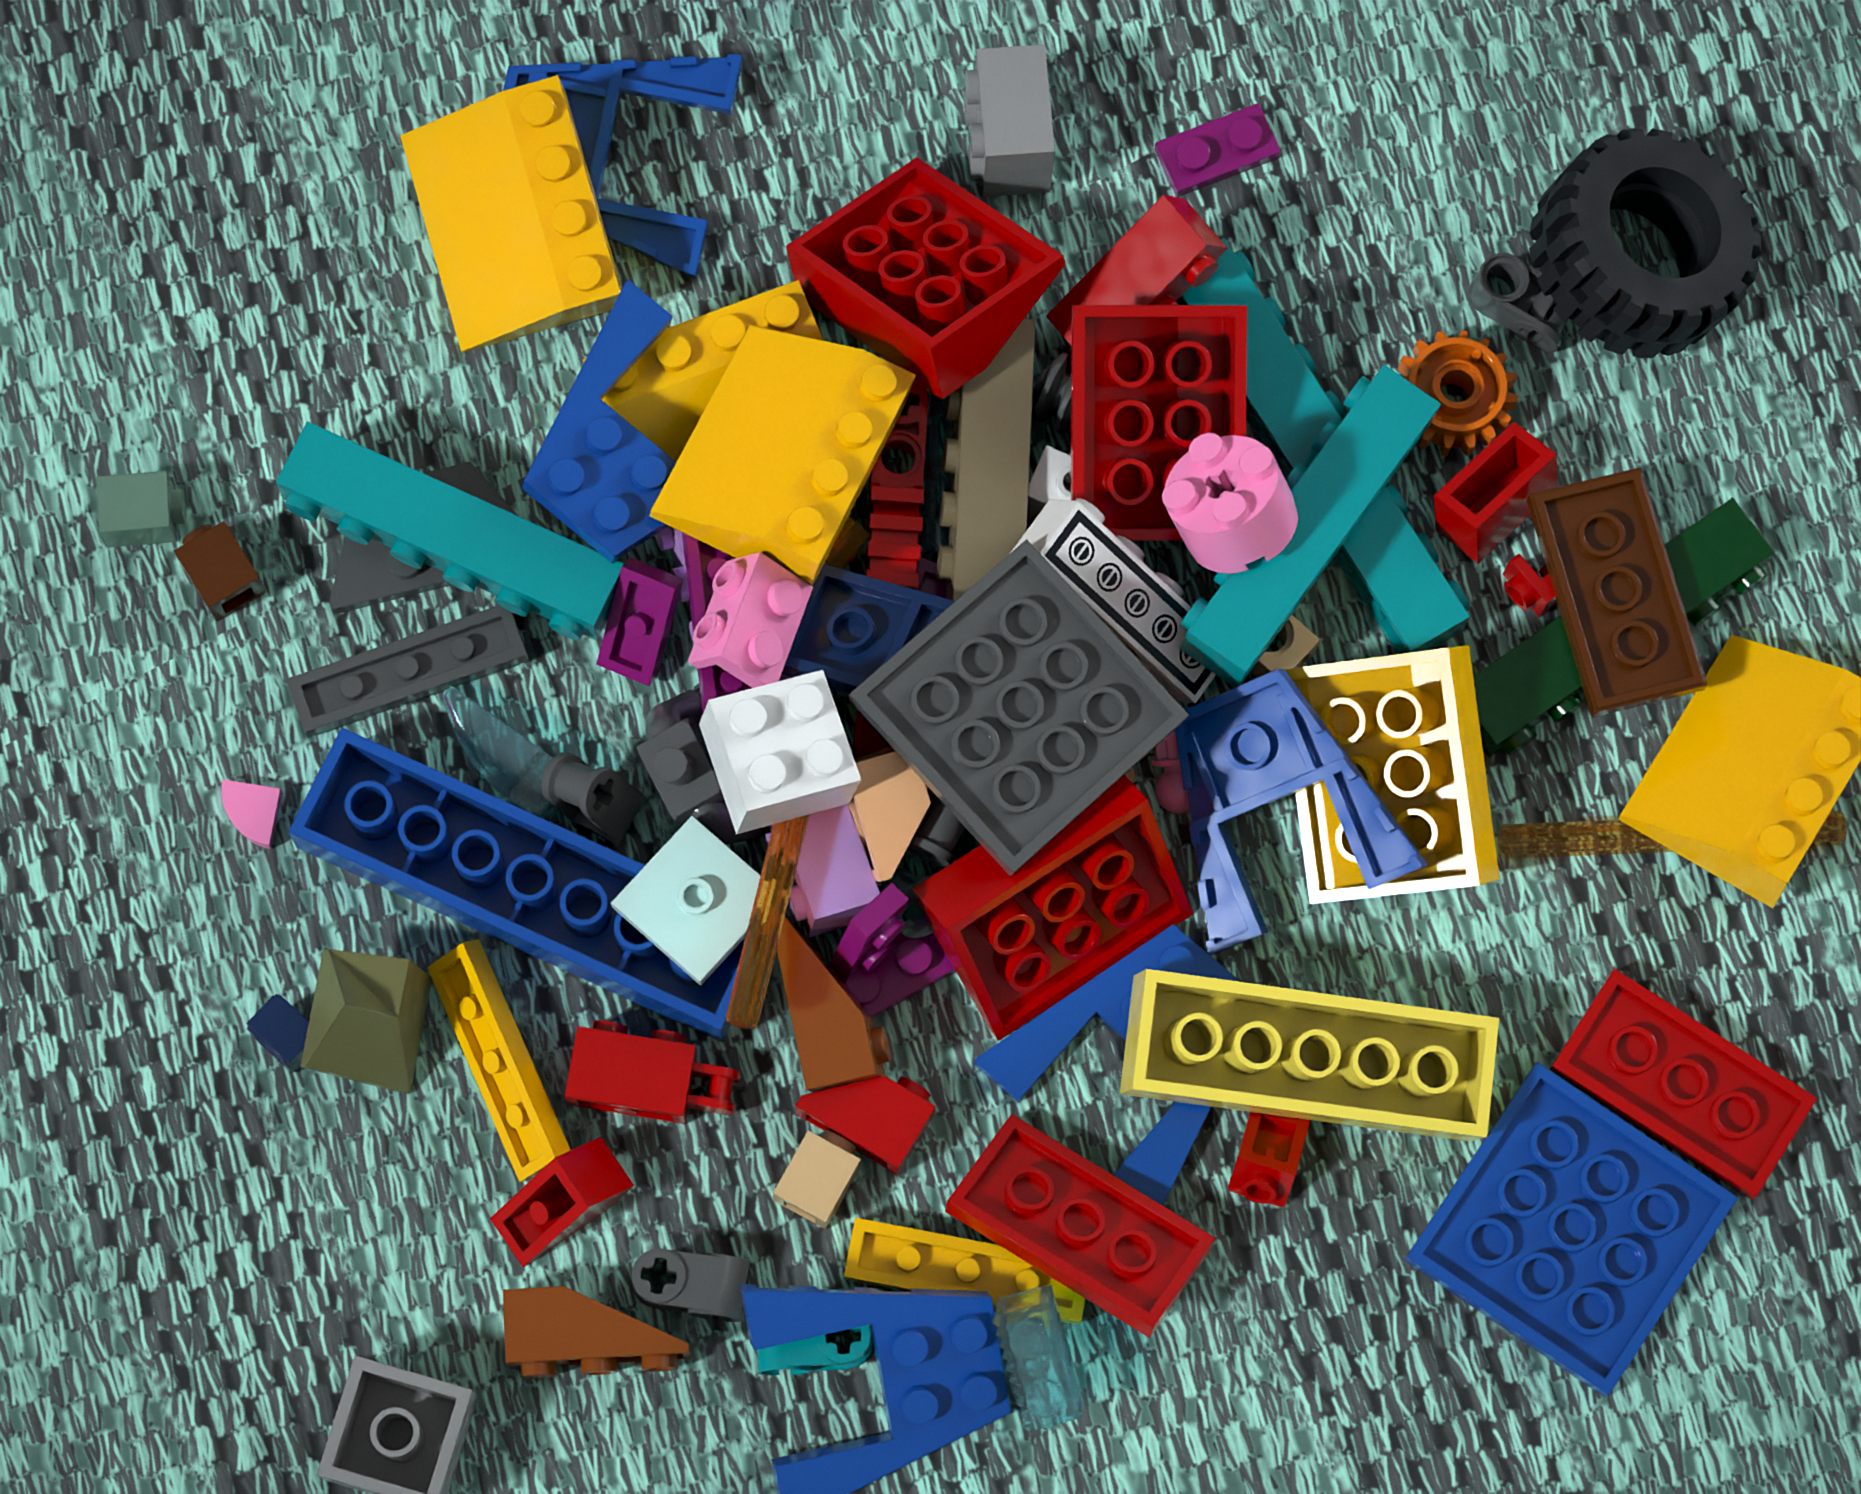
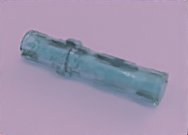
M929 391L930 407L924 504L921 509L924 511L921 556L927 560L937 562L940 546H948L949 527L939 525V511L943 491L950 492L951 473L942 472V454L945 439H953L954 420H945V398L942 400Z

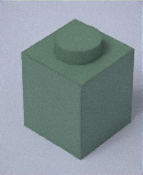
M167 471L96 477L99 533L108 548L177 542L176 524L186 523V503L183 489H174Z

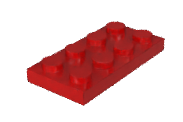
M1615 968L1605 980L1549 1069L1751 1200L1756 1198L1817 1100V1097Z
M1013 1114L1009 1116L947 1200L945 1210L946 1213L1148 1338H1151L1211 1251L1215 1241V1237Z

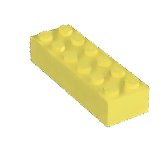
M1145 969L1133 976L1120 1094L1468 1142L1487 1138L1499 1018Z

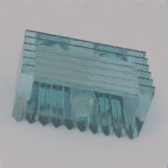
M1046 1285L999 1298L995 1304L992 1323L997 1326L996 1335L1000 1337L999 1347L1003 1348L1002 1358L1007 1360L1006 1370L1010 1372L1009 1382L1013 1383L1012 1393L1017 1395L1016 1405L1020 1407L1019 1416L1023 1418L1022 1428L1031 1432L1082 1417L1084 1398L1052 1286Z

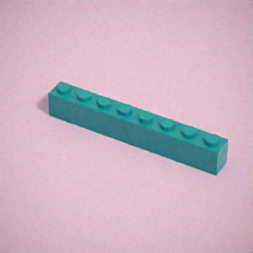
M1225 238L1221 240L1228 249L1216 260L1219 264L1216 272L1203 284L1197 287L1191 286L1176 302L1179 305H1247L1246 420L1260 442L1271 450L1286 480L1298 463L1306 468L1309 467L1318 454L1311 446L1330 419L1340 425L1346 413L1338 397L1331 390L1324 392L1313 374L1316 373V367L1306 348L1300 343L1294 346L1284 331L1283 327L1286 326V322L1277 303L1271 297L1264 299L1253 283L1256 277L1247 257L1240 250L1233 252ZM1390 484L1384 487L1334 557L1397 654L1432 650L1464 630L1470 618L1467 613L1470 610V604L1464 591L1456 581L1451 580L1447 582L1436 565L1439 562V557L1434 545L1423 532L1416 534L1405 517L1408 514V509L1399 491Z

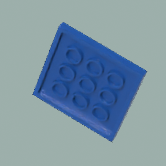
M1536 1062L1489 1131L1487 1138L1483 1140L1404 1258V1261L1606 1398L1614 1389L1738 1197Z

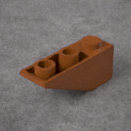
M565 1286L503 1290L505 1362L509 1369L520 1368V1378L540 1379L556 1377L557 1366L581 1365L582 1375L614 1374L618 1372L617 1363L642 1361V1371L645 1372L672 1371L678 1369V1359L691 1358L689 1343Z

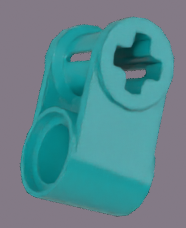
M869 1325L851 1329L853 1335L861 1336V1341L851 1343L850 1353L840 1354L835 1343H828L829 1337L838 1336L839 1332L758 1349V1374L779 1375V1370L791 1369V1375L811 1373L812 1371L857 1368L866 1362L872 1352L873 1339Z

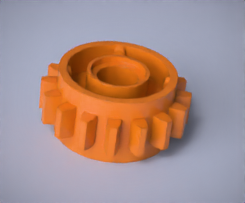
M1461 330L1458 337L1447 338L1443 331H1439L1435 336L1434 343L1428 345L1421 339L1415 343L1413 349L1415 359L1403 355L1397 369L1403 374L1401 376L1441 403L1430 426L1420 439L1419 447L1422 449L1433 443L1440 446L1441 456L1447 457L1451 448L1461 447L1465 456L1472 454L1475 442L1478 440L1485 446H1488L1496 438L1494 428L1504 431L1508 427L1511 417L1505 411L1514 410L1518 402V396L1507 392V390L1514 386L1517 376L1516 373H1505L1503 365L1507 356L1504 352L1495 355L1488 348L1490 340L1484 337L1479 342L1468 338V333L1464 330ZM1450 384L1457 385L1466 392L1468 400L1463 402L1450 401L1442 394L1440 388Z

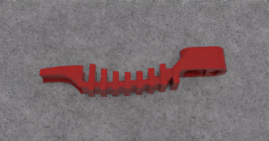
M914 380L906 401L907 404L913 406H909L905 416H899L870 473L869 506H872V513H870L868 520L867 537H871V542L868 541L865 563H869V569L866 570L865 576L918 590L919 573H916V569L921 556V545H918V541L922 533L923 517H920V510L924 504L923 479L928 394L926 388ZM890 449L904 450L910 455L913 467L905 473H892L883 465L881 456ZM857 711L854 722L853 757L856 758L891 747L869 721Z

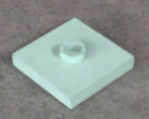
M691 816L611 902V906L701 986L781 899V893L697 819Z

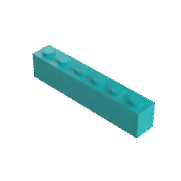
M1386 365L1381 367L1372 381L1365 376L1359 379L1343 405L1351 410L1340 425L1330 419L1312 444L1311 448L1318 452L1315 459L1308 468L1298 463L1286 478L1298 513L1297 527L1288 545L1280 554L1266 562L1263 556L1246 564L1249 569L1247 571L1233 574L1217 573L1213 581L1219 584L1220 588L1209 602L1200 596L1180 624V626L1187 630L1180 650L1234 688L1240 686L1430 426L1441 406V403Z
M306 422L276 480L282 499L286 500L284 506L289 511L310 521H316L318 516L337 523L339 524L337 530L345 537L357 543L368 545L372 539L391 548L389 552L391 556L410 567L421 569L423 563L439 569L444 572L442 578L461 590L473 593L476 587L492 593L497 596L495 602L514 614L527 616L528 612L532 611L550 620L548 626L565 637L580 640L581 636L585 635L596 641L598 640L608 620L619 575L624 563L617 560L611 563L593 549L315 424Z

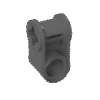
M1497 253L1488 257L1479 268L1469 287V299L1473 307L1482 315L1514 331L1515 335L1537 348L1551 353L1557 351L1561 345L1559 335L1568 319L1564 322L1553 310L1557 303L1551 295L1544 296L1537 281L1542 272L1509 253ZM1496 277L1502 279L1509 286L1511 294L1500 295L1495 293L1487 284V278ZM1548 309H1551L1552 313L1550 317L1548 318V320H1545L1544 316L1546 315Z
M562 752L553 757L542 777L541 787L545 799L564 814L576 830L585 836L590 831L607 840L605 846L611 849L618 848L646 798L643 793L621 778L616 771L607 767L593 769L580 757L569 752Z
M931 790L928 792L931 804L907 850L944 869L954 862L955 854L965 837L967 829Z
M651 1249L643 1253L635 1261L632 1269V1289L636 1298L641 1303L654 1309L683 1312L707 1319L708 1314L724 1316L723 1321L740 1322L743 1311L740 1285L747 1283L750 1261L724 1254H695L667 1249ZM655 1264L666 1265L667 1276L676 1278L675 1284H665L663 1292L660 1294L651 1292L650 1282L641 1279L642 1274H651L653 1272Z

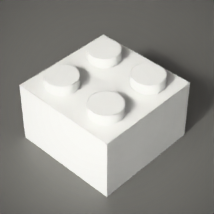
M823 670L708 700L699 726L736 834L850 803L861 782V777Z

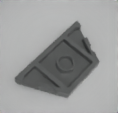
M471 462L424 473L517 515ZM345 537L329 603L331 611L335 615L452 585L442 578L443 571L423 563L421 569L410 567L391 556L389 553L390 547L371 539L368 545H363Z

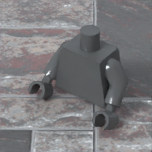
M699 683L694 686L693 690L685 691L652 708L645 721V733L648 740L636 748L674 821L682 826L693 816L725 845L762 837L763 834L770 833L769 826L739 834L735 832L699 726L703 714Z

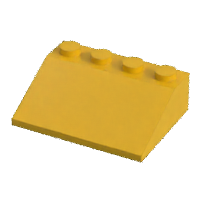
M558 75L501 91L400 135L462 353L611 311L622 287L567 95Z
M799 280L667 328L607 393L602 401L677 462L750 325L823 341Z
M750 325L654 503L649 516L735 558L761 552L813 586L905 407L916 375L864 349Z
M1730 635L1705 676L1708 684L1703 691L1695 692L1621 812L1618 820L1773 909L1861 762V677L1841 667Z
M1469 645L1285 669L1428 865L1368 890L1325 783L1321 781L1295 793L1310 904L1480 886L1500 879Z

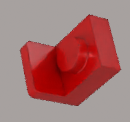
M1517 554L1508 562L1503 572V576L1508 580L1504 583L1505 590L1519 608L1527 610L1530 607L1540 618L1557 605L1546 564L1538 571L1542 576L1541 579L1520 554Z
M1250 1112L1228 1190L1243 1195L1256 1203H1269L1279 1207L1285 1206L1297 1173L1310 1120Z

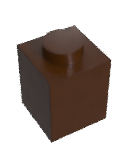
M225 521L214 527L207 524L196 528L184 537L182 546L173 550L182 568L216 622L267 593L260 577Z

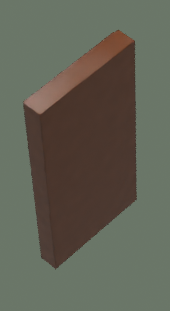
M1641 467L1529 494L1526 501L1591 717H1598L1705 690L1708 685Z

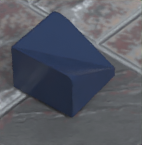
M276 994L246 1023L248 1025L247 1030L291 1073H297L301 1068V1059L309 1021L281 995Z

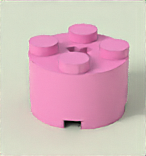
M1206 433L1195 438L1189 446V451L1179 459L1170 471L1162 493V501L1187 549L1198 564L1218 573L1233 574L1247 571L1249 569L1246 564L1263 556L1266 562L1280 554L1288 545L1298 523V513L1293 494L1273 453L1261 442L1245 436L1231 435L1220 437L1215 433Z

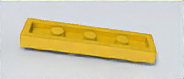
M480 940L462 942L428 966L427 969L519 1183L534 1178L555 1157L571 1149Z
M855 1217L844 1280L910 1292V1289L987 1291L992 1297L994 1309L1078 1325L1082 1322L1085 1305L1084 1297L1000 1245Z

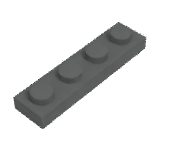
M497 605L287 678L286 680L307 738L529 660L512 612Z

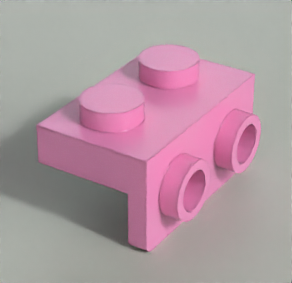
M761 552L728 560L718 570L713 579L712 589L714 592L705 616L695 627L693 633L694 645L688 658V663L697 669L718 665L752 688L778 682L813 587Z

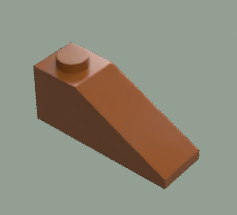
M783 912L769 914L806 1090L818 1092L886 1076L883 1063L891 1061V1050L884 1027H875L874 1019L798 924L793 921L792 917Z

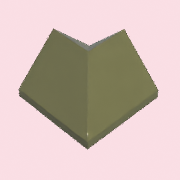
M332 949L323 950L300 1067L395 1092L410 1094L432 982L431 976L410 959Z

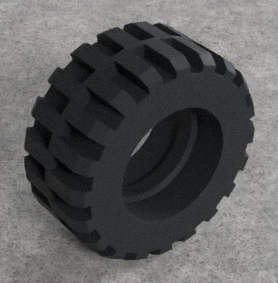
M1640 128L1623 129L1617 135L1607 134L1595 140L1587 149H1583L1544 192L1538 202V212L1532 218L1530 227L1531 239L1536 240V242L1529 248L1533 268H1540L1542 272L1537 281L1544 296L1551 295L1557 303L1553 308L1557 315L1564 322L1568 318L1579 327L1576 333L1589 342L1597 338L1605 342L1603 349L1623 355L1628 349H1632V356L1637 358H1654L1659 352L1667 356L1682 352L1688 345L1696 344L1732 312L1746 297L1747 288L1754 283L1759 269L1758 260L1755 259L1761 254L1760 232H1753L1752 229L1758 223L1753 204L1745 203L1742 195L1746 192V189L1736 176L1731 179L1722 169L1726 163L1714 153L1710 157L1699 150L1701 144L1687 137L1677 141L1672 139V132L1653 128L1646 136L1643 129ZM1622 209L1631 211L1657 225L1668 237L1676 252L1680 268V278H1668L1653 274L1632 261L1622 250L1614 236L1609 210Z

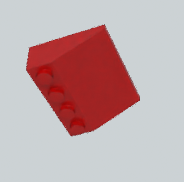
M918 157L786 245L794 280H799L808 304L887 361L915 374V381L942 400L990 365L1065 265L1064 255Z
M1072 305L1071 500L1075 501L1077 498H1081L1098 508L1105 516L1102 524L1115 536L1120 535L1130 541L1182 540L1162 501V493L1170 471L1179 459L1189 451L1191 442L1202 434L1215 433L1220 437L1231 435L1246 437L1247 305Z
M1125 775L1011 877L985 848L980 845L912 889L930 928L987 1026L998 1041L1067 997L1174 924L1176 926L1193 915L1148 799Z

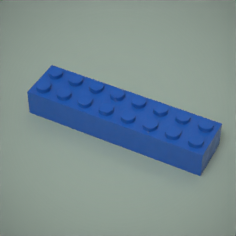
M342 727L288 831L296 848L722 1043L773 938L771 922L762 918L700 986L611 906V902L643 869L644 864Z

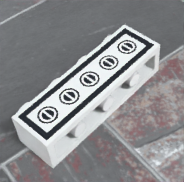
M1077 498L1075 501L1050 499L1013 550L1027 539L1176 701L1196 704L1216 674L1180 650L1187 630L1180 626V624L1191 609L1181 598L1184 593L1183 589L1168 576L1159 572L1154 573L1142 562L1145 555L1136 544L1123 536H1115L1102 524L1105 516L1094 505L1081 498Z

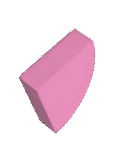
M222 779V802L227 816L234 827L250 842L272 849L283 794L281 789Z

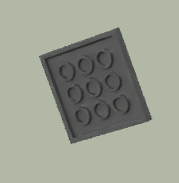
M1027 539L854 689L848 697V700L1010 877L1168 737L1189 716Z

